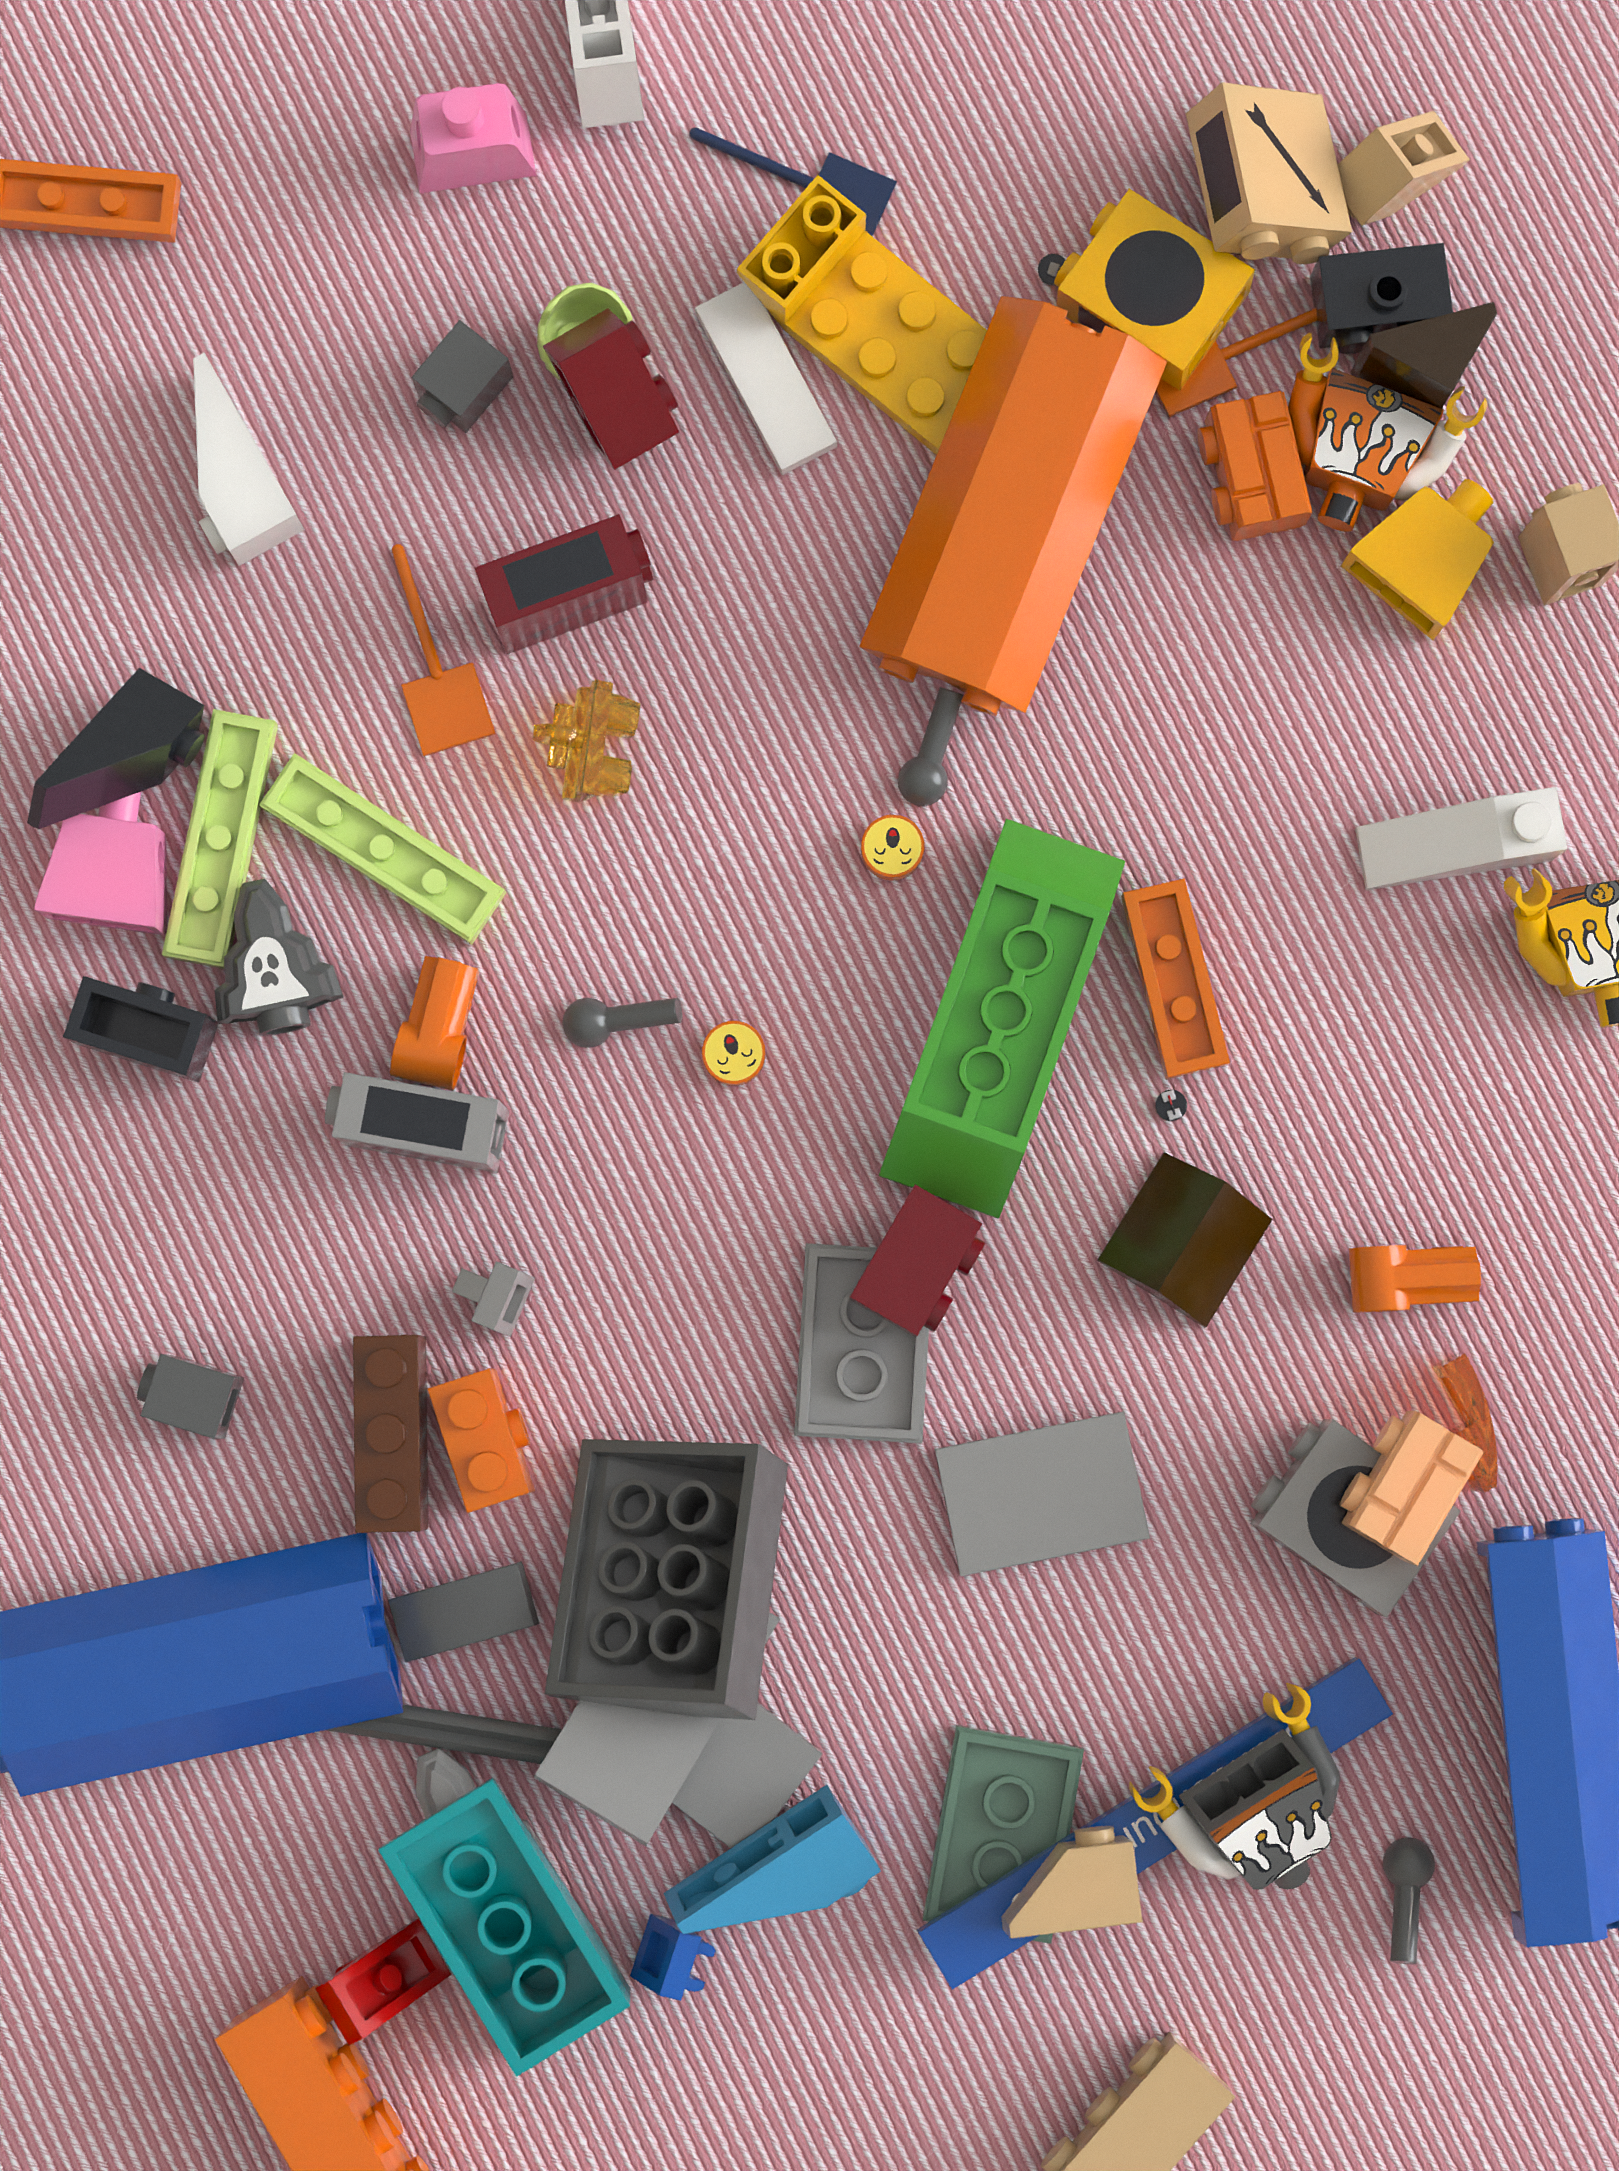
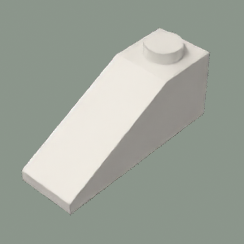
M565 0L582 128L604 125L614 126L621 123L644 120L628 0Z
M202 353L193 358L198 493L209 516L198 522L217 555L228 549L240 566L305 529L206 354Z
M1557 787L1489 797L1355 828L1366 890L1550 862L1568 850Z

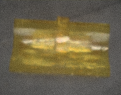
M595 679L592 681L591 687L577 688L575 708L569 704L556 703L552 724H535L533 727L532 739L541 744L549 745L546 766L555 769H565L566 766L562 793L563 800L580 803L595 796H620L629 790L632 772L631 761L604 756L603 753L606 735L626 739L635 735L641 705L621 695L613 694V683Z

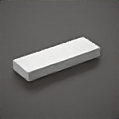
M745 282L696 306L695 314L781 475L837 448V440L769 313Z

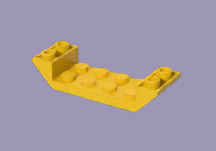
M817 175L739 265L737 274L786 333L937 455L987 330L865 231L866 213Z

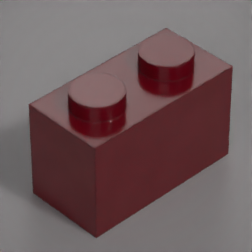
M607 308L543 345L597 451L614 470L680 433L670 414L672 410L678 408L676 399L660 374L653 378L650 375L643 358L650 355L651 351L633 320L624 324Z
M915 1184L849 1299L915 1338L919 1335L923 1326L935 1332L953 1301V1298L943 1293L955 1270L967 1276L986 1244L975 1237L983 1223Z

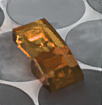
M1466 1353L1453 1354L1435 1364L1432 1368L1463 1421L1462 1424L1449 1431L1484 1451L1467 1481L1473 1491L1486 1493L1497 1486L1498 1462L1492 1418L1486 1397Z

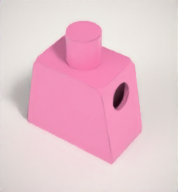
M495 83L468 88L456 87L449 91L423 94L415 98L410 134L420 193L536 176L527 113L506 84Z
M141 792L101 806L98 816L79 814L63 820L36 898L34 908L36 912L51 920L166 936V836L156 825L137 822Z

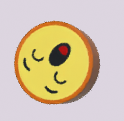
M885 815L877 818L866 828L861 841V856L865 866L872 874L884 880H900L908 877L918 868L924 854V838L920 829L913 821L901 815Z
M741 1021L723 1022L715 1026L707 1034L703 1042L702 1059L704 1066L712 1078L724 1085L740 1086L749 1083L758 1076L765 1063L766 1051L764 1041L759 1032L747 1023Z

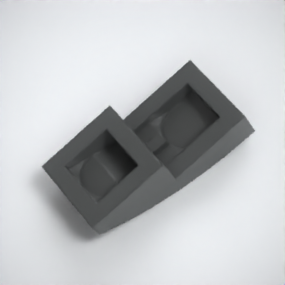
M522 1561L388 1600L405 1663L539 1624Z

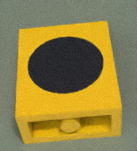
M1129 188L1117 206L1108 202L1100 211L1089 232L1094 238L1083 254L1079 255L1076 252H1072L1061 266L1054 280V284L1058 286L1057 307L1068 311L1067 318L1075 323L1087 326L1097 333H1102L1104 326H1108L1126 333L1167 361L1161 379L1176 389L1181 390L1250 293L1255 269L1230 253L1215 252L1213 242Z

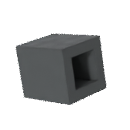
M459 320L411 378L417 394L420 396L416 404L429 418L444 428L451 421L463 432L467 433L513 378L509 359Z
M160 1354L157 1365L152 1363L147 1365L139 1384L137 1400L145 1402L140 1416L212 1439H225L245 1377L174 1355Z

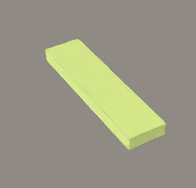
M213 709L162 956L165 958L224 969V956L233 946L236 931L233 916L242 884L246 883L261 811L259 804L263 800L278 724L274 720Z
M295 753L259 804L263 810L471 945L506 894L505 889Z

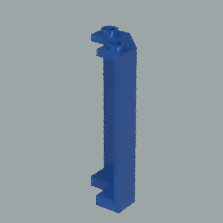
M1584 1518L1544 1521L1546 1533L1533 1534V1525L1493 1528L1494 1540L1477 1541L1478 1555L1486 1556L1520 1897L1521 1911H1511L1513 1937L1527 1948L1596 1942L1608 1938L1607 1929L1618 1928L1619 1931V1669L1605 1531L1585 1529Z
M367 1533L338 1537L0 1612V1773L9 1772L20 1797L404 1713L400 1663L385 1624L382 1577Z

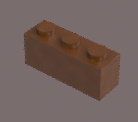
M353 1336L355 1533L419 1532L427 1530L426 1336Z

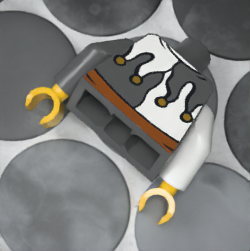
M1286 1683L1289 1692L1293 1696V1706L1290 1711L1283 1714L1277 1698L1268 1692L1264 1694L1262 1702L1267 1715L1274 1720L1287 1723L1293 1736L1290 1737L1284 1729L1183 1792L1179 1795L1184 1804L1181 1808H1178L1172 1800L1173 1791L1169 1780L1156 1767H1148L1156 1779L1161 1782L1160 1792L1152 1798L1142 1797L1131 1782L1129 1783L1130 1793L1137 1805L1144 1811L1158 1813L1164 1821L1159 1825L1190 1865L1201 1871L1228 1880L1241 1875L1252 1889L1262 1890L1273 1882L1279 1888L1286 1890L1301 1886L1310 1875V1867L1307 1860L1326 1849L1332 1840L1328 1818L1334 1811L1340 1785V1773L1317 1725L1310 1728L1306 1720L1311 1709L1310 1696L1304 1689L1290 1683Z

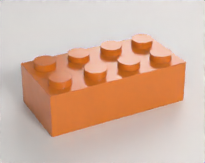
M300 1976L236 2016L214 2039L291 2171H430L420 2156L417 2155L410 2159L397 2137L403 2133V2127L396 2112L385 2098L378 2102L374 2098L364 2081L365 2078L370 2076L367 2064L354 2044L348 2046L347 2043L343 2045L330 2023L333 2021V2018L315 1990L318 1985L309 1988L304 1977Z

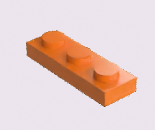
M0 159V228L175 243L181 181L177 174Z
M1185 878L1123 892L1121 899L1165 1080L1227 1066L1230 1064Z

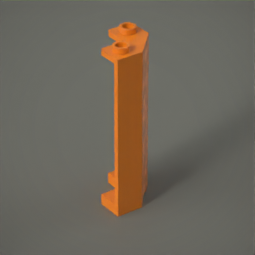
M1006 296L1000 297L859 646L882 659L878 667L882 672L910 683L914 682L917 674L943 680L964 692L961 701L963 704L992 716H997L1000 707L1026 713L1167 364L1165 359L1126 333L1108 326H1104L1102 333H1097L1087 326L1067 320L1068 311L1045 301Z

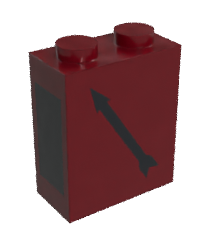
M620 514L474 567L506 654L648 603L644 583L654 580L649 567L651 562L639 530L635 529L626 532Z

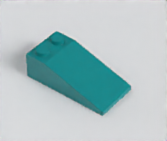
M493 1777L378 1848L385 1863L516 2077L630 2007V1986L597 1932Z

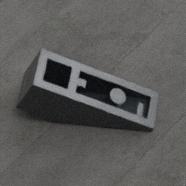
M138 668L36 780L27 824L39 830L160 785L179 764L183 767H188L197 756L204 741V734L199 732V727L205 705L143 669Z

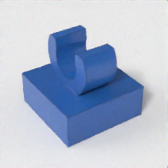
M650 1913L630 1977L659 1996L681 2001L685 1989L697 1992L703 1990L705 1985L704 1981L690 1973L696 1955L702 1954L707 1957H714L716 1949L694 1932L683 1934L676 1925L675 1920Z

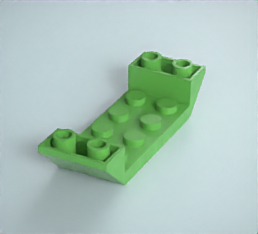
M1005 820L879 1177L913 1188L916 1184L938 1198L999 1219L1026 1151L1108 919L1125 860L1015 821Z

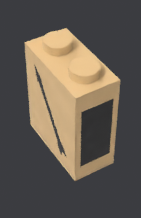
M1222 82L1186 112L1215 252L1242 254L1243 258L1249 260L1279 257L1290 258L1296 264H1311L1317 262L1320 256H1328L1330 253L1329 249L1352 233L1322 94Z

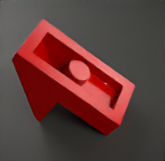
M418 1918L335 1970V1974L317 1986L315 1990L348 2046L364 2039L452 1974Z

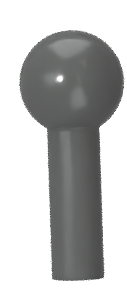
M942 687L939 688L918 756L908 760L899 772V791L905 800L913 805H932L938 802L946 792L948 777L945 768L942 766V761L964 694Z
M587 997L578 999L568 1006L563 1016L562 1025L566 1037L573 1044L583 1048H593L604 1043L611 1032L681 1023L682 1007L678 998L607 1007L600 1000Z
M1407 1837L1398 1839L1390 1844L1383 1857L1385 1875L1395 1885L1390 1962L1417 1964L1421 1887L1425 1886L1434 1874L1435 1859L1432 1851L1424 1842Z

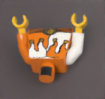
M1308 333L1303 336L1300 342V359L1305 368L1296 374L1288 404L1289 415L1300 462L1305 465V482L1327 491L1317 519L1332 529L1351 532L1362 505L1378 511H1386L1393 499L1408 500L1424 486L1428 487L1442 477L1466 439L1464 429L1471 428L1482 420L1487 409L1486 398L1483 400L1476 414L1470 416L1463 415L1458 411L1456 401L1460 398L1465 386L1459 387L1452 393L1447 403L1446 414L1448 420L1440 421L1444 409L1334 369L1333 367L1337 363L1339 354L1338 345L1334 337L1331 341V350L1325 358H1311L1307 351L1310 348L1312 335ZM1329 371L1327 377H1325L1323 373Z

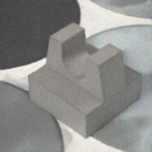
M496 1261L489 1279L461 1268L452 1292L478 1303L471 1320L472 1322L511 1337L535 1277Z

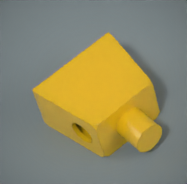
M1464 479L1447 501L1431 488L1424 486L1356 543L1341 564V567L1430 639L1434 640L1451 619L1494 543L1491 536L1476 525L1494 503L1493 498L1482 486L1470 479Z

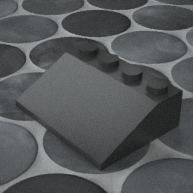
M582 1439L545 1694L550 1697L694 1717L755 1720L788 1464L760 1444Z

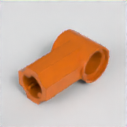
M424 957L409 1019L402 1022L395 1041L390 1065L391 1076L451 1091L455 1089L465 1056L467 1035H463L472 1006L479 975L478 968L441 957Z
M1406 1245L1349 1248L1353 1313L1410 1310V1305L1479 1301L1481 1270L1476 1247L1453 1246L1406 1250Z

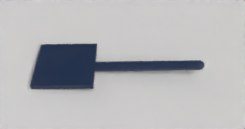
M697 127L692 128L689 132L691 139L804 188H807L814 179ZM829 152L819 176L866 213L865 231L873 237L897 181Z

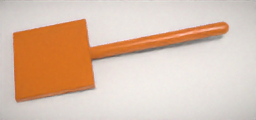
M1316 308L1222 349L1219 348L1215 341L1181 390L1160 379L1156 392L1168 417H1172L1236 389L1237 384L1226 360L1316 322Z
M401 544L393 545L392 554L431 674L430 676L401 684L423 756L425 757L496 734L473 662L446 671L442 670L404 547Z

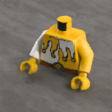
M1533 868L1531 874L1533 875L1534 883L1529 891L1522 893L1520 884L1512 876L1508 877L1504 881L1503 888L1505 893L1517 905L1514 909V919L1520 954L1547 984L1558 986L1563 997L1594 993L1601 1028L1619 1026V880L1552 890L1550 882L1538 870Z

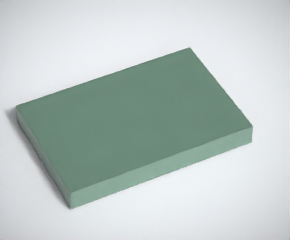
M956 1724L923 1910V1921L929 1922L1070 1834L1084 1753L1083 1747ZM1053 1933L1039 1935L1032 1941L1051 1944Z

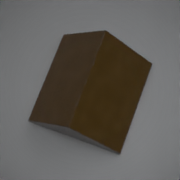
M1494 302L1370 334L1351 370V375L1442 409L1497 315Z
M1163 1152L1097 1261L1206 1328L1273 1219L1226 1181Z

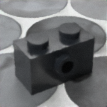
M1444 243L1320 256L1310 275L1313 304L1317 311L1316 327L1319 349L1330 348L1332 338L1334 337L1339 353H1361L1370 334L1453 313Z
M83 976L63 1038L85 1048L199 1083L218 1022L207 1014L172 1004L175 993L138 982L134 992Z

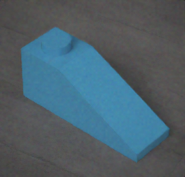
M825 1785L663 1894L676 1925L683 1934L827 1908L840 1898L849 1897L859 1892L870 1878L881 1872V1869L866 1841L828 1785Z

